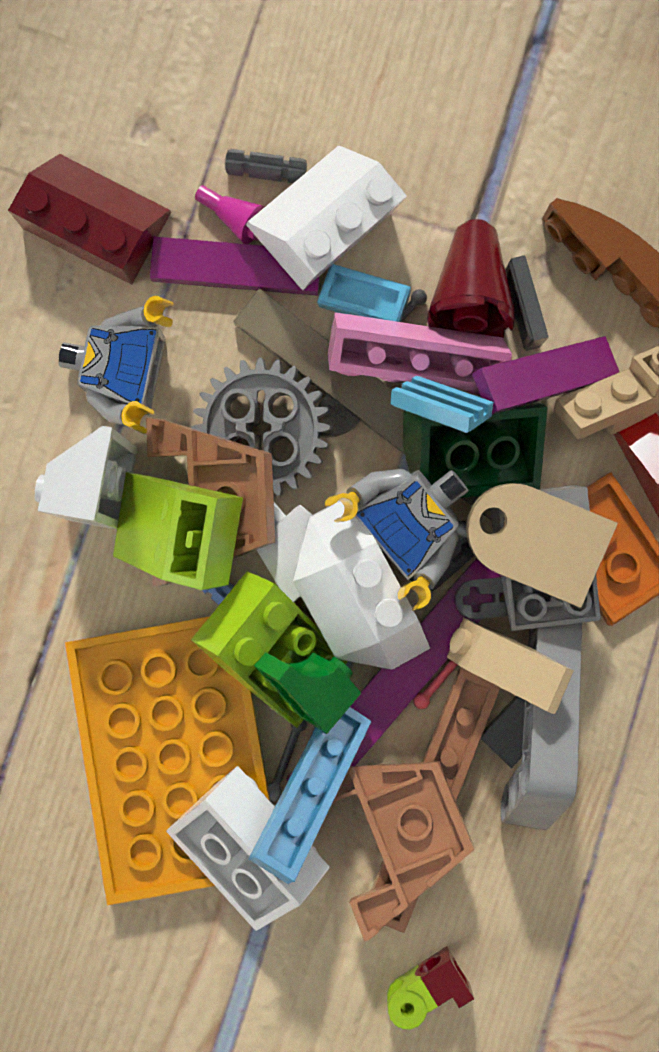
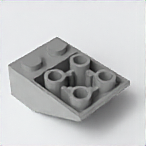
M570 485L538 489L590 511L587 487ZM493 507L490 508L493 533H496L503 527L504 515L501 510ZM501 575L511 631L601 620L596 575L581 608Z

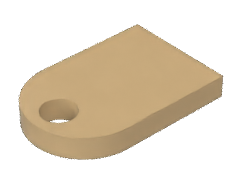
M509 483L489 489L476 500L467 518L466 535L475 557L490 570L581 608L618 523L533 487ZM488 508H498L504 515L503 527L496 533H485L480 526L482 513Z

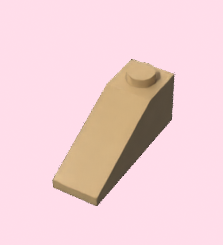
M463 618L460 627L453 633L450 640V650L447 655L448 659L465 670L552 714H556L574 670L514 638L466 618Z

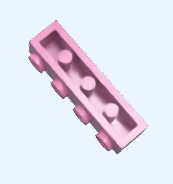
M337 312L334 313L328 348L329 370L337 371L343 375L379 377L388 382H412L413 377L420 376L480 395L472 373L483 367L510 361L512 356L502 337Z

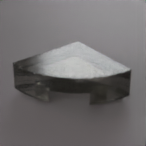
M328 393L317 406L329 409V413L319 418L320 423H325L332 427L331 431L320 433V437L331 438L344 435L361 422L358 416Z

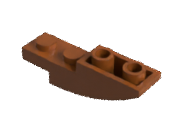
M559 198L552 201L542 217V220L545 222V229L550 237L558 243L562 242L572 253V259L577 268L584 274H590L595 281L609 271L613 275L612 280L617 289L624 295H630L640 306V313L644 320L652 327L659 328V252L620 222L596 210Z

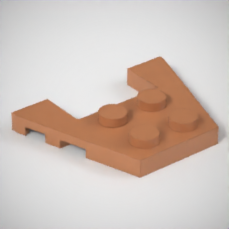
M146 418V428L148 429L146 433L147 457L187 456L188 485L243 497L233 559L275 543L272 453L163 419ZM153 576V586H164L172 583Z
M439 761L350 766L335 796L333 803L354 794L358 795L392 881L352 897L349 901L364 942L373 938L381 928L409 907L410 903L428 888H431L474 851L473 842Z

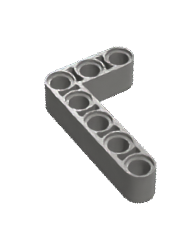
M582 623L529 629V647L574 670L556 714L547 712L525 700L522 763L504 787L500 815L502 823L548 830L574 801L578 778Z

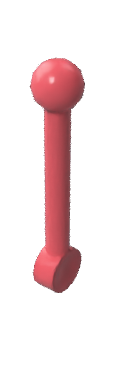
M450 660L426 690L414 697L413 703L416 708L426 709L429 706L430 697L458 664Z

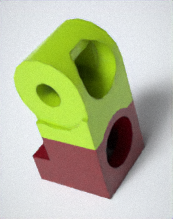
M447 946L396 978L390 984L387 990V1007L390 1020L395 1026L406 1030L417 1028L424 1022L428 1012L436 1009L451 998L454 999L459 1008L474 1000L471 985Z

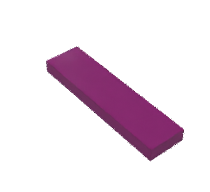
M156 236L153 238L150 279L152 282L254 291L260 288L266 292L318 296L320 276L302 290L263 245Z
M603 336L483 367L472 373L481 398L494 402L493 415L579 390L615 375L620 371L607 338Z

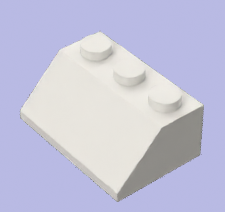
M337 146L251 218L246 225L297 285L304 290L385 220L407 195L379 162L344 147Z
M100 427L47 463L45 475L41 474L38 477L35 486V501L39 502L38 511L72 522L117 529L126 472H133L137 447L114 428Z
M237 766L203 795L166 832L254 930L257 931L300 906L330 867L319 856L317 849L312 845L295 882L287 884L249 860L275 806L258 789L256 782Z

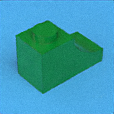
M265 652L254 665L303 720L326 734L329 733L361 694L360 690L350 680L353 672L336 657H332L328 661L312 653L308 659L302 662L284 663Z

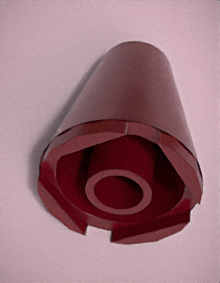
M471 219L458 226L455 230L428 311L427 323L429 327L504 338V330L509 328L512 331L514 328L515 314L496 228L485 220Z

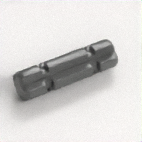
M229 149L225 158V170L229 175L243 176V173H249L248 177L279 182L282 181V178H287V183H294L307 172V161L303 158L290 157L288 161L284 160V156L252 151L250 155H244L245 150Z

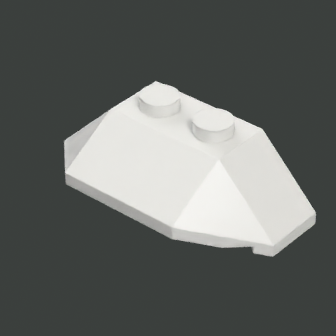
M337 501V503L326 507L308 518L306 532L292 580L337 659L393 670L429 650L430 647L406 597L401 600L398 599L397 593L401 586L373 535L367 532L356 517L345 522H334L336 518L341 517L344 513V505L342 502Z

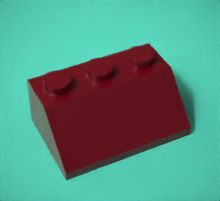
M62 154L55 156L28 173L8 209V212L22 229L131 285L153 247L154 236H159L171 214L169 209Z

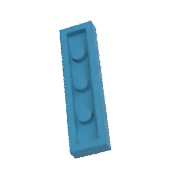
M349 707L328 734L315 728L249 857L250 861L287 884L295 882L370 726L371 720Z

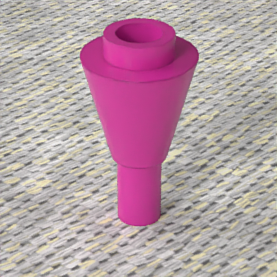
M204 185L198 188L195 200L215 211V214L243 244L259 240L247 227L246 223L265 206L228 196L223 197Z

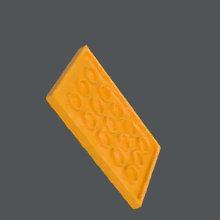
M209 617L65 642L107 905L215 886L166 830L217 782L237 766L256 782L258 789L271 802L252 692L191 641Z

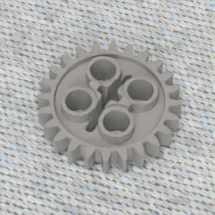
M263 358L257 359L255 370H251L248 363L241 360L239 374L236 375L231 369L225 367L224 373L227 381L222 383L217 379H210L216 391L213 395L205 392L200 393L201 398L208 403L206 409L195 408L193 412L203 418V424H197L191 428L233 442L245 438L250 447L260 450V435L253 433L252 428L260 424L258 392L263 390L265 392L263 420L272 426L271 431L264 432L263 434L264 451L272 453L273 491L276 496L283 495L284 482H287L293 489L299 488L296 478L299 473L309 479L313 477L307 467L309 462L322 465V459L315 452L317 448H329L330 445L319 438L320 433L329 432L332 430V427L325 423H320L319 418L327 415L329 409L327 407L315 406V403L322 398L323 394L320 391L307 393L312 383L309 377L303 378L298 383L296 382L298 369L295 366H292L286 374H282L283 366L280 360L276 359L270 370H267V365ZM246 396L250 401V411L243 418L236 419L231 413V404L236 398ZM280 396H290L294 404L293 411L285 418H276L273 414V403ZM288 438L293 443V455L287 461L279 462L273 456V446L279 439Z

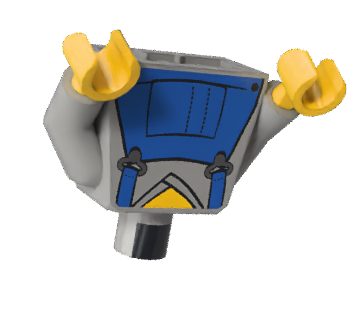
M152 296L146 301L144 306L105 319L101 326H90L85 346L65 342L62 344L59 352V366L79 371L78 386L86 392L88 403L107 421L128 426L142 434L147 433L148 429L141 426L140 422L144 415H154L155 413L151 408L166 340L160 328L153 326L156 324L163 327L172 326L173 319L162 316L166 307L174 305L172 301L159 296Z
M404 469L371 472L349 487L346 493L328 497L325 501V507L337 503L338 500L342 502L344 513L341 517L336 518L334 522H345L356 517L367 532L373 535L377 544L406 579L409 580L414 576L415 581L402 586L397 594L398 599L401 600L407 596L410 589L414 590L418 594V602L412 608V611L424 608L431 599L430 589L434 588L450 565L459 536L456 530L458 527V517L449 506L467 493L468 489L453 470H450L433 485L430 484L419 470L411 474Z

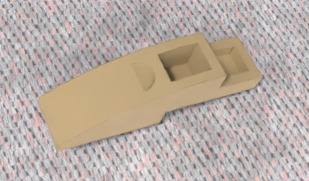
M659 346L633 356L629 369L556 399L554 411L578 440L605 428L613 435L659 411Z

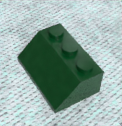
M537 401L496 413L468 433L403 410L402 444L409 473L411 474L419 470L430 484L433 485L450 470H453L468 489V492L460 498L481 496L495 486L509 483L540 489L548 407Z

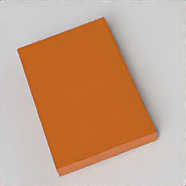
M609 472L587 486L590 512L618 523L596 572L600 614L608 626H613L659 595V542L612 472Z

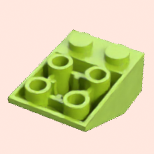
M126 472L113 557L161 580L199 590L229 585L243 497L138 473Z
M248 571L245 572L191 639L220 667L296 728L299 727L303 719L261 675L254 665L265 652L284 663L302 662L308 659L312 653L328 661L335 657L320 629L275 583ZM339 659V660L342 661L345 665H346V663L348 662V661H346V660H341V659Z

